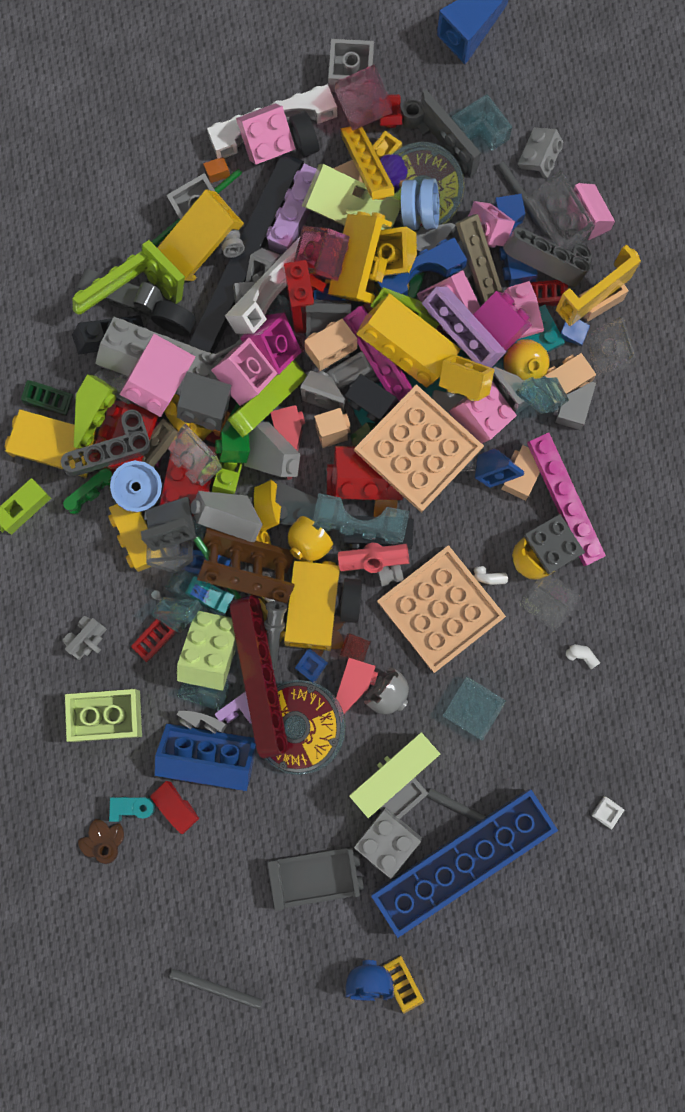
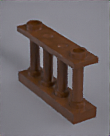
M206 528L202 541L209 550L208 561H203L197 580L283 603L288 602L295 587L294 583L284 581V573L288 572L294 559L289 549L256 540L255 542H249L212 528ZM218 555L231 558V567L219 564ZM240 561L253 564V573L241 570ZM262 567L275 570V578L262 575Z

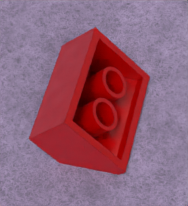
M115 401L110 408H107L105 419L99 429L95 444L125 435L121 418L128 410H136L141 414L150 441L159 416L134 404ZM130 418L127 420L126 425L135 427L139 421L136 418ZM137 439L133 446L141 449L145 446L146 442L142 439ZM115 446L111 449V453L113 455H120L124 449L121 446ZM96 452L92 453L89 457L91 462H97L101 459V455ZM143 456L137 457V458H134V459H131V460H128V461H124V462H121V463H118V464H114V465H111V466H108V467H105V468H101V469H106V468H107V469L111 470L112 473H114L118 467H120L121 465H123V464L126 463V462H130V461H141V462H142Z
M335 446L331 487L335 499L403 500V496L354 452L355 447Z

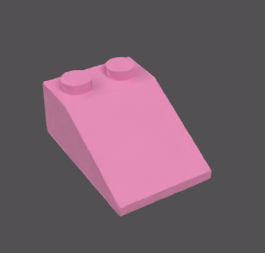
M153 334L129 374L120 395L161 417L193 363L195 356L162 337Z

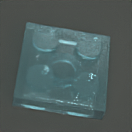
M466 676L442 717L483 741L506 700Z

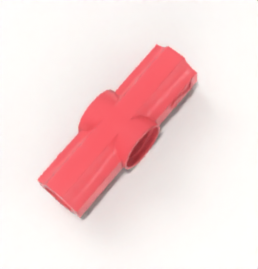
M369 543L364 549L338 552L340 571L365 569L367 572L377 573L385 566L409 564L407 544L382 546L378 543Z

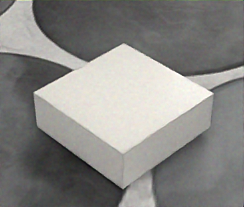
M603 796L591 816L608 828L613 829L624 809L606 796Z

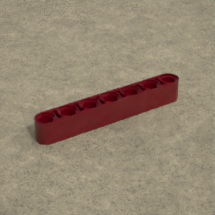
M250 595L232 600L230 612L256 749L261 758L284 755L287 752L288 743L261 604L256 595Z

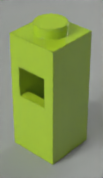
M32 478L0 506V531L2 533L7 531L12 535L51 499Z

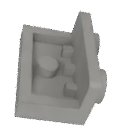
M533 128L518 162V166L521 169L539 171L543 178H548L551 170L554 168L556 158L563 147V140L557 129Z

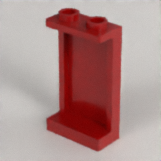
M301 260L284 263L295 335L306 333V306L314 304L307 261Z

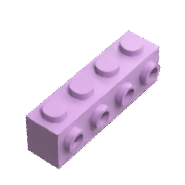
M304 164L301 171L297 170L293 179L294 185L292 189L289 188L284 197L285 203L276 212V222L267 231L266 238L269 249L283 255L298 239L311 210L302 207V203L315 175L316 168Z
M435 287L422 302L428 313L440 323L443 330L457 342L458 347L466 352L472 361L492 368L506 353L505 349L448 287Z

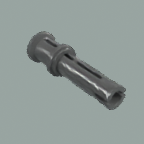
M270 601L266 604L268 616L264 622V627L267 630L273 670H276L280 634L285 628L283 618L284 613L287 611V605L279 601Z

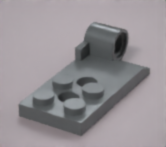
M427 89L422 91L421 102L417 99H409L404 102L402 106V124L409 129L417 128L423 136L431 131L443 145L444 152L455 159L460 171L467 173L469 177L475 175L478 170L481 152ZM409 113H415L416 115L411 116Z

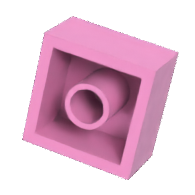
M275 103L236 118L249 160L254 164L262 163L295 150L283 106Z
M250 337L233 348L211 370L220 382L232 385L231 396L240 406L257 396L278 374Z
M493 382L490 395L479 401H471L465 396L449 410L453 418L481 444L491 440L517 416Z

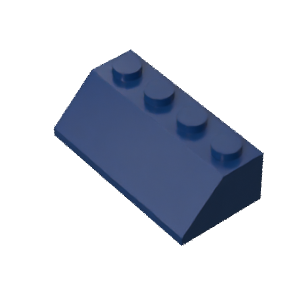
M166 724L155 755V776L247 791L256 749L255 738L216 732L215 734L209 730L190 729L185 726Z

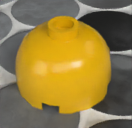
M522 339L506 351L503 367L505 371L517 375L528 384H534L547 374L550 358L547 350L540 343L530 339Z
M300 516L289 529L287 535L288 544L291 547V554L298 560L302 558L306 561H316L324 557L332 549L333 542L325 530L321 527L317 530L312 526L315 522L305 516Z
M523 537L515 545L512 554L516 570L524 577L532 580L543 579L550 574L546 572L525 537Z

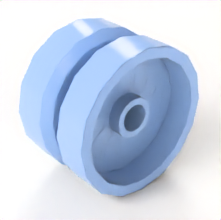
M435 178L423 179L420 187L416 180H404L402 182L401 214L404 227L418 230L422 222L426 230L438 228L440 202L438 185Z
M130 461L116 469L111 477L110 489L113 499L120 507L131 512H142L155 505L161 495L162 483L160 475L154 467L146 462ZM134 482H138L141 485L138 491H134L131 487Z

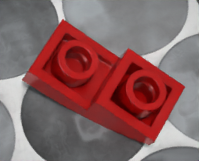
M165 781L150 796L161 813L180 834H184L199 820L190 803L181 798L170 781Z

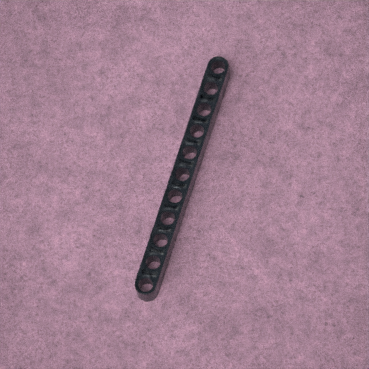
M286 153L282 154L240 238L245 249L239 256L230 258L188 345L205 352L214 353L227 327L228 320L225 315L235 305L233 284L246 281L250 255L263 247L265 248L268 242L266 238L267 231L270 226H274L276 212L279 207H283L285 194L289 188L292 189L294 176L297 170L301 171L304 165L303 160Z

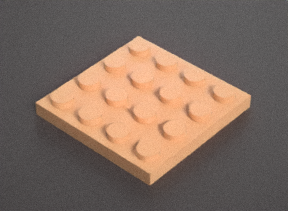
M416 384L354 448V452L422 513L481 451L484 445Z
M449 545L377 600L380 607L433 674L506 617Z

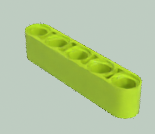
M293 360L257 396L243 404L227 420L241 437L246 436L307 377L306 373Z

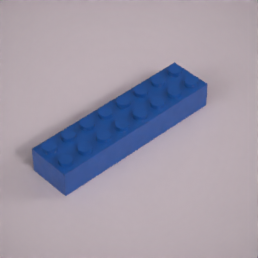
M527 789L373 891L371 897L397 938H399L557 832L558 829L533 791Z

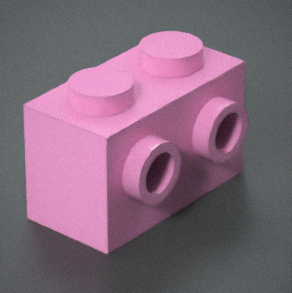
M474 201L468 217L473 214L479 215L488 247L504 246L511 234L515 221L491 203Z

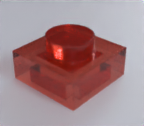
M347 633L340 655L363 662L371 641Z

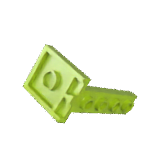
M148 240L142 244L141 252L128 257L125 263L119 267H113L107 275L94 280L91 286L85 290L78 291L72 298L73 311L79 315L84 313L142 272L147 275L148 280L153 285L156 284L166 299H170L173 303L177 304L182 300L185 276Z

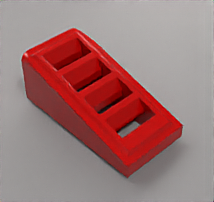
M559 280L530 282L539 306H558L562 294L568 290V285ZM538 289H542V298H538ZM547 289H551V297H548ZM557 289H560V296H557Z
M162 613L130 647L145 662H148L181 627L167 613ZM161 623H163L170 631L168 632V631L161 625ZM155 629L164 636L162 639L154 632ZM149 635L158 643L156 646L147 638ZM142 642L151 649L149 653L140 645Z

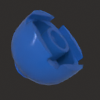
M362 961L361 966H357L350 971L346 980V998L350 996V999L360 1001H376L374 998H378L379 995H383V1000L393 998V978L389 971L377 965V961Z

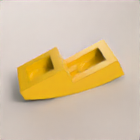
M272 479L254 488V509L263 524L260 529L261 532L278 525L280 521L281 506L275 502L277 484Z

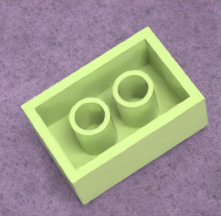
M195 610L177 664V681L224 690L237 646L232 617Z
M129 689L65 694L67 742L142 737L139 690Z

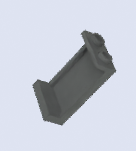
M353 847L268 861L275 911L284 910L287 907L353 896L360 897V891L364 890L362 875L357 876L356 866H360L358 851L353 852Z

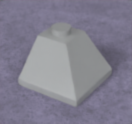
M493 367L495 370L492 382L516 415L535 402L537 391L533 384H528L515 374Z
M310 371L300 388L302 401L330 411L341 408L342 414H344L345 398L333 379L323 371Z

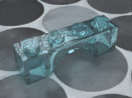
M318 494L313 521L318 529L321 527L325 531H330L333 528L340 530V533L345 535L358 533L362 534V537L366 539L376 540V537L384 538L387 543L398 544L404 541L410 511L386 507L377 518L363 521L353 518L346 512L340 497Z

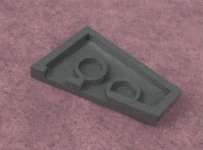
M274 479V482L277 484L275 502L281 506L279 526L291 527L300 516H305L315 522L312 526L316 529L321 527L323 530L337 531L338 507Z

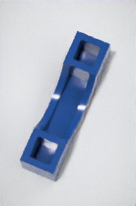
M522 194L495 198L494 206L515 221L512 228L513 231L518 225L523 223L525 217ZM503 246L499 247L500 260H504L505 267H503V278L505 281L508 280L509 287L528 281H536L538 276L537 269L510 257L505 253Z
M455 238L450 240L444 239L431 250L425 249L419 252L409 273L384 276L382 283L375 282V287L378 292L384 287L407 296L408 283L418 273L433 271L448 278L466 268L467 258Z

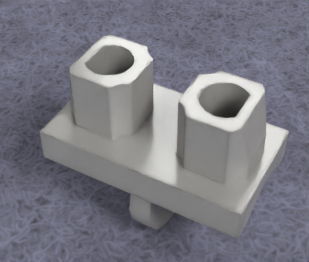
M83 616L78 622V626L82 629L77 636L71 632L63 638V642L66 645L65 650L78 660L84 655L88 656L92 650L97 653L101 651L97 645L103 639L101 637L102 634L107 630L94 618L90 619Z

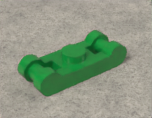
M106 468L98 472L64 500V508L71 514H78L81 511V505L88 500L96 499L101 489L105 486H110L111 477L113 476L112 471Z

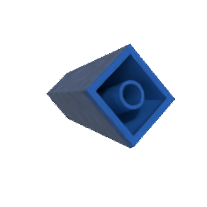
M508 0L454 1L439 11L437 36L464 64L467 63L507 6Z

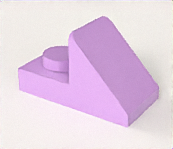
M246 691L215 713L219 721L230 723L239 716L237 712L241 710L249 723L252 724Z

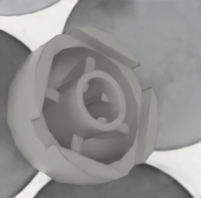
M393 667L386 670L388 675L384 679H382V676H379L375 685H372L365 695L368 700H364V703L379 714L387 715L397 710L402 711L408 703V682Z

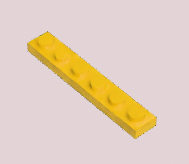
M362 125L341 128V137L372 200H383L394 196V186Z

